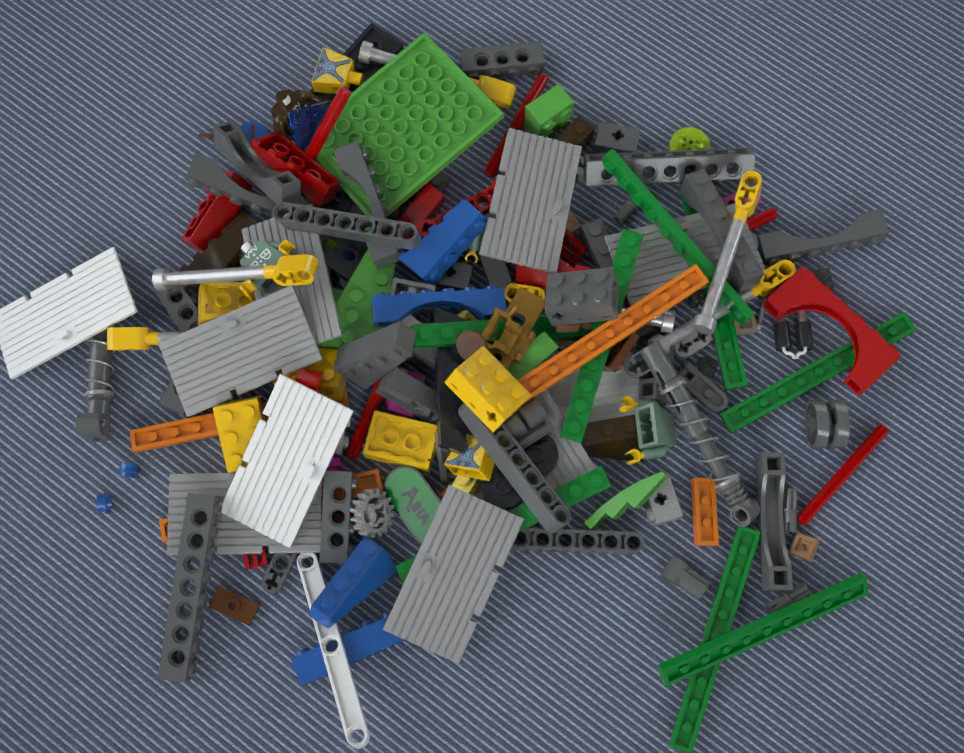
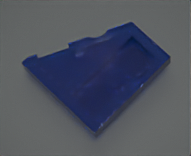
M327 100L287 111L294 143L302 151L309 146L330 107V103Z

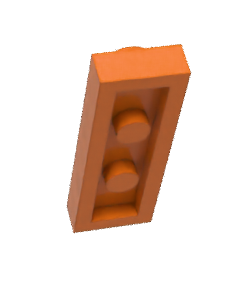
M709 478L691 479L694 546H719L715 481Z

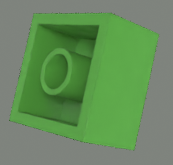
M557 84L525 106L524 126L531 134L552 138L555 132L560 129H566L571 124L574 101L560 84Z

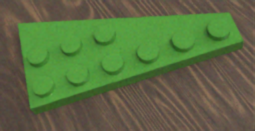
M369 249L366 251L336 303L343 336L319 343L318 346L338 349L342 345L384 328H374L372 296L383 292L390 295L395 263L377 269L372 261Z

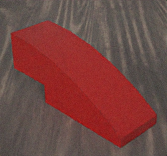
M428 183L399 221L416 225L426 219L432 220V216L445 203V195Z

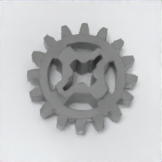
M364 489L363 493L357 494L359 500L352 501L355 509H350V512L354 513V517L350 520L356 522L353 528L354 530H359V535H364L368 538L382 537V533L388 532L386 526H392L390 517L395 516L391 513L394 505H389L391 497H385V491H380V489Z

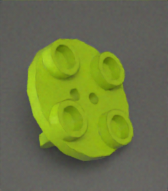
M685 127L672 135L669 142V151L710 149V141L701 130L694 127Z

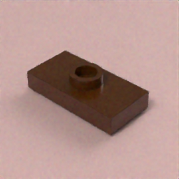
M218 586L208 607L251 626L261 605Z

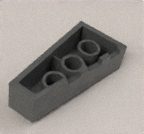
M399 321L338 347L334 370L342 374L344 378L350 379L364 389H367L412 355L416 332Z

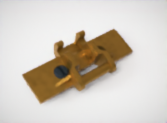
M521 287L505 312L498 308L493 309V315L481 334L487 342L500 319L506 323L505 330L500 339L495 341L493 345L487 343V347L492 355L497 353L502 356L501 364L507 370L513 362L520 364L530 344L536 337V334L531 332L545 307L546 300Z

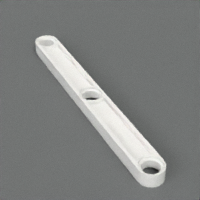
M301 553L297 559V566L311 610V605L324 590L326 583L316 555L314 553ZM308 557L313 558L314 563L311 567L304 568L302 566L304 559ZM313 619L346 739L352 747L357 749L363 748L368 744L370 734L338 624L336 622L327 629ZM332 640L337 641L338 648L334 652H328L326 650L328 642ZM356 730L364 732V739L360 743L352 741V734Z

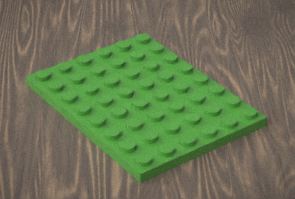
M424 32L351 93L316 160L341 182L339 186L366 216H372V209L367 194L354 181L344 176L333 151L358 141L360 147H365L369 159L366 162L368 166L372 165L376 177L373 178L374 184L378 183L382 195L379 198L381 202L385 201L389 211V214H386L387 217L505 116ZM324 117L298 138L306 149Z

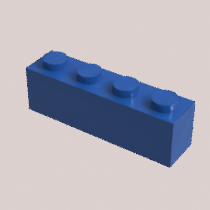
M465 199L443 216L444 221L442 223L433 225L428 229L429 234L422 239V243L418 248L408 250L406 253L402 251L397 255L401 261L430 285H435L442 278L443 274L486 227L487 218Z
M365 536L313 602L309 616L329 629L348 614L358 603L363 602L374 590L379 589L392 576L394 577L398 571L386 550Z

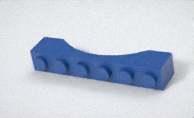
M491 285L486 286L485 289L477 290L476 287H466L462 291L446 288L442 292L422 290L416 294H411L410 291H402L398 295H389L386 292L378 293L376 296H372L374 328L387 327L402 321L416 311L435 306H450L468 310L482 320H489L493 315L492 311L494 308L506 311L504 288Z

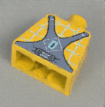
M322 48L311 82L314 92L337 94L340 87L345 86L349 89L350 84L361 86L363 74L355 72L354 63L351 58L327 48Z
M467 434L462 453L451 452L444 464L456 476L490 481L495 463L476 437Z

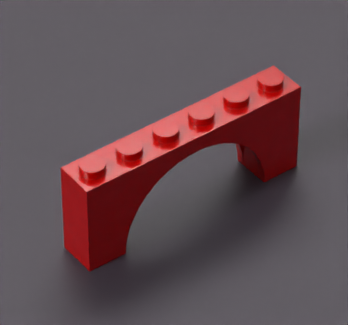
M803 266L772 293L763 305V308L777 321L795 312L814 311L825 314L841 324L850 336L854 348L853 366L843 383L858 397L901 357L898 350L882 339L877 330L871 329L860 315L855 314L849 309L845 301L838 299L827 285L822 284L816 279L812 271L805 269Z

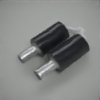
M805 311L798 312L799 322L795 324L797 350L802 351L798 352L796 357L792 352H787L792 349L789 323L785 322V319L782 318L773 325L775 350L792 356V359H799L800 355L814 349L811 323L806 321Z

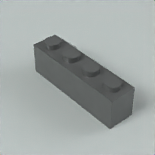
M399 366L383 376L376 390L377 394L426 423L437 425L438 405H436V396L438 394L436 388L431 389L426 386L427 383L424 380L411 377L406 369Z

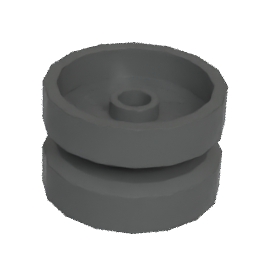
M830 399L827 404L823 400H810L807 403L805 410V434L811 449H824L827 444L832 449L845 448L847 446L850 435V419L844 400Z

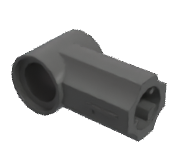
M672 556L660 576L672 585L679 586L695 598L700 599L708 588L709 582L689 569L690 566L684 561Z

